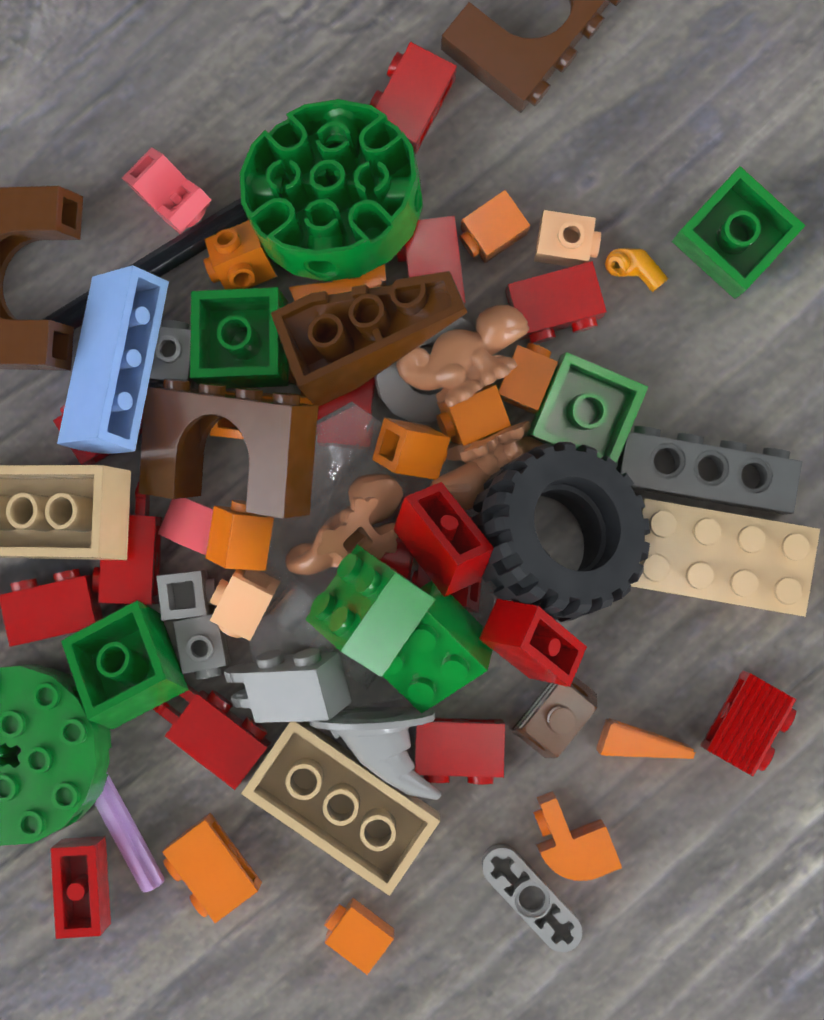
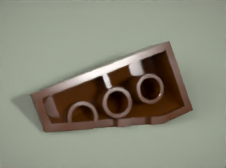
M450 271L397 279L393 285L375 288L360 285L352 287L350 292L328 295L326 291L311 293L271 312V316L298 388L313 405H318L319 407L359 388L468 312Z

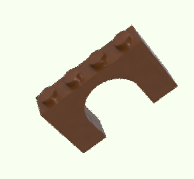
M569 0L570 15L565 23L553 33L539 38H523L507 32L472 3L468 2L442 34L441 50L521 113L529 103L536 106L542 100L551 86L546 81L556 69L563 73L578 53L574 47L580 39L585 36L589 40L596 33L605 19L601 13L611 2L614 6H617L622 0Z
M61 186L0 187V369L71 371L74 327L51 320H17L9 311L3 292L6 269L11 259L21 248L35 241L81 239L84 196Z
M164 379L163 387H148L143 411L138 493L169 499L201 496L206 440L214 425L222 418H226L241 432L248 449L249 472L246 512L282 519L310 515L318 405L300 403L301 395L291 393H273L272 399L263 398V390L252 388H235V394H227L226 385L199 383V390L190 389L191 381L182 379Z

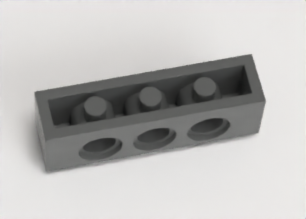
M635 426L634 432H629L617 462L616 470L621 475L626 472L634 482L631 486L632 489L783 515L794 513L802 461L789 459L790 451L764 448L763 454L746 452L747 444L725 440L720 442V447L703 444L704 437L686 433H678L677 440L660 437V429L645 426ZM659 450L669 452L674 458V468L669 474L659 472L654 465V457ZM703 457L710 458L716 464L717 474L712 481L702 479L698 473V463ZM746 465L754 466L759 472V483L753 489L744 485L741 479L742 469Z

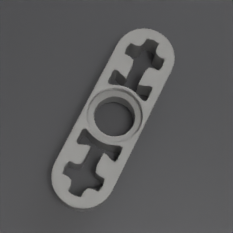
M496 844L488 848L482 857V870L486 880L552 950L568 952L576 948L582 938V927L574 912L514 848L506 844ZM496 856L502 860L508 856L512 858L509 866L517 878L521 876L523 871L528 874V876L519 879L514 884L511 892L505 889L512 885L511 880L501 871L496 875L492 873L494 869L492 859ZM528 886H536L544 893L543 903L536 909H526L519 902L521 891ZM553 903L558 907L552 909L551 912L561 924H565L568 921L571 922L568 927L571 935L567 939L561 935L554 939L552 937L555 933L553 926L544 917L549 912ZM544 917L540 924H538L535 921L537 919Z

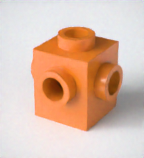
M249 220L205 238L209 257L203 259L206 271L213 283L220 281L225 290L249 289L277 277L272 260L266 255Z

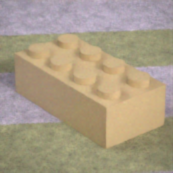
M0 465V558L127 560L131 471L105 465Z
M643 499L645 508L641 510L643 518H649L650 534L645 535V542L650 543L648 559L639 562L644 566V571L638 582L631 584V587L806 617L820 529L652 499Z
M307 721L290 722L241 793L389 896L440 823V813L418 797L407 795L382 781L363 766L351 751L319 729L310 726V723Z

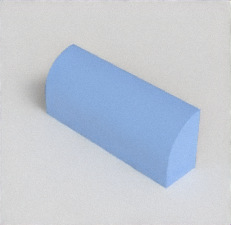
M134 265L92 277L57 444L77 450L104 454L135 451L169 281Z

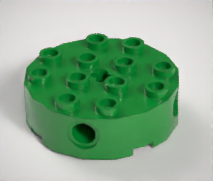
M341 99L309 103L286 114L287 120L277 124L269 133L264 130L251 144L240 171L241 204L266 255L291 274L324 282L354 279L391 261L413 236L423 208L420 174L412 144L398 126L388 121L386 114L372 105Z
M37 664L0 667V846L32 844L81 820L103 792L108 777L106 773L110 763V728L87 719L74 678L66 672ZM16 746H19L22 751L18 754V756L16 755V752L18 751Z

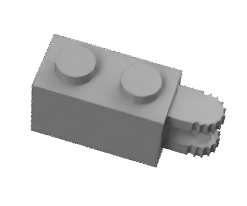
M309 648L296 654L283 655L281 650H272L257 656V662L237 664L224 670L226 682H244L245 689L231 696L232 704L235 708H251L255 723L330 721L352 702L339 652L320 653L318 648Z

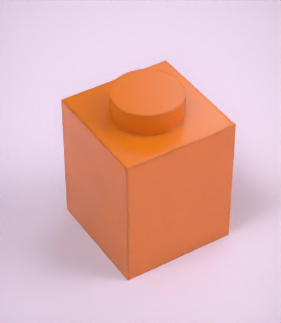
M504 190L462 219L460 229L463 233L459 238L473 258L479 254L484 263H487L526 236L530 224L507 191Z
M527 343L526 348L517 345L512 356L516 361L517 367L503 378L498 390L502 401L536 414L558 364V361L550 358L552 352L533 343Z
M495 384L484 386L469 399L452 407H448L445 401L441 403L437 401L441 412L436 415L438 426L442 434L450 437L452 442L459 445H468L511 426Z
M384 417L372 460L397 474L436 480L439 478L442 465L446 461L451 438L427 425Z
M232 500L231 507L214 506L206 559L226 569L266 571L274 517L246 512V501Z
M354 898L350 900L346 907L339 903L324 923V926L329 929L324 943L366 975L369 974L394 940V928Z

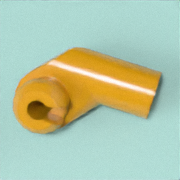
M640 248L615 249L608 254L605 261V268L609 274L618 277L639 276L652 293L669 279L651 256Z

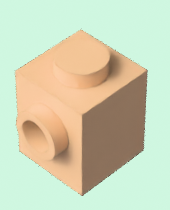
M543 210L539 223L534 261L572 267L589 262L590 257L597 258L601 232L594 231L596 218Z
M236 569L230 581L221 579L209 603L217 607L210 621L217 624L219 629L225 634L234 638L243 637L250 641L281 581L259 570Z

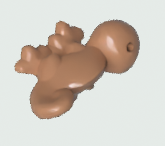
M509 305L492 306L481 312L477 317L476 332L463 329L447 331L437 338L431 354L418 346L396 361L398 374L406 383L416 389L430 391L443 388L436 394V399L438 403L445 401L448 407H452L469 399L484 386L507 376L511 370L517 367L516 361L513 358L494 354L527 334L529 331L528 321L517 308Z
M529 421L509 426L465 446L454 442L449 443L446 459L452 461L460 460L466 464L433 480L430 486L442 482L465 511L472 509L477 495L484 491V483L491 475L498 472L504 465L533 448L543 445V443L531 436L523 437L524 433L531 428Z
M383 473L367 474L356 478L348 489L350 506L330 517L319 528L313 544L302 543L290 549L285 559L287 569L294 574L311 575L324 571L327 568L338 567L342 559L350 554L357 544L378 559H381L385 552L395 553L397 551L396 538L398 537L393 530L395 524L389 523L381 527H372L374 524L389 518L401 502L403 491L395 478Z

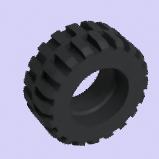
M557 442L554 445L546 443L522 454L489 477L484 483V491L477 495L473 504L474 511L479 514L471 519L494 547L482 578L485 582L491 580L496 586V589L493 591L495 596L502 600L539 606L555 620L558 619L560 622H565L611 606L612 602L622 599L631 591V584L638 582L644 571V566L639 562L648 559L650 543L645 542V535L650 534L649 518H643L641 509L645 508L642 496H636L631 486L634 482L626 472L621 475L615 469L618 466L615 461L607 455L602 458L597 457L598 451L584 444L576 448V445L572 442ZM540 496L549 497L562 503L572 512L580 525L584 539V554L577 571L568 569L554 561L544 550L538 539L534 514Z

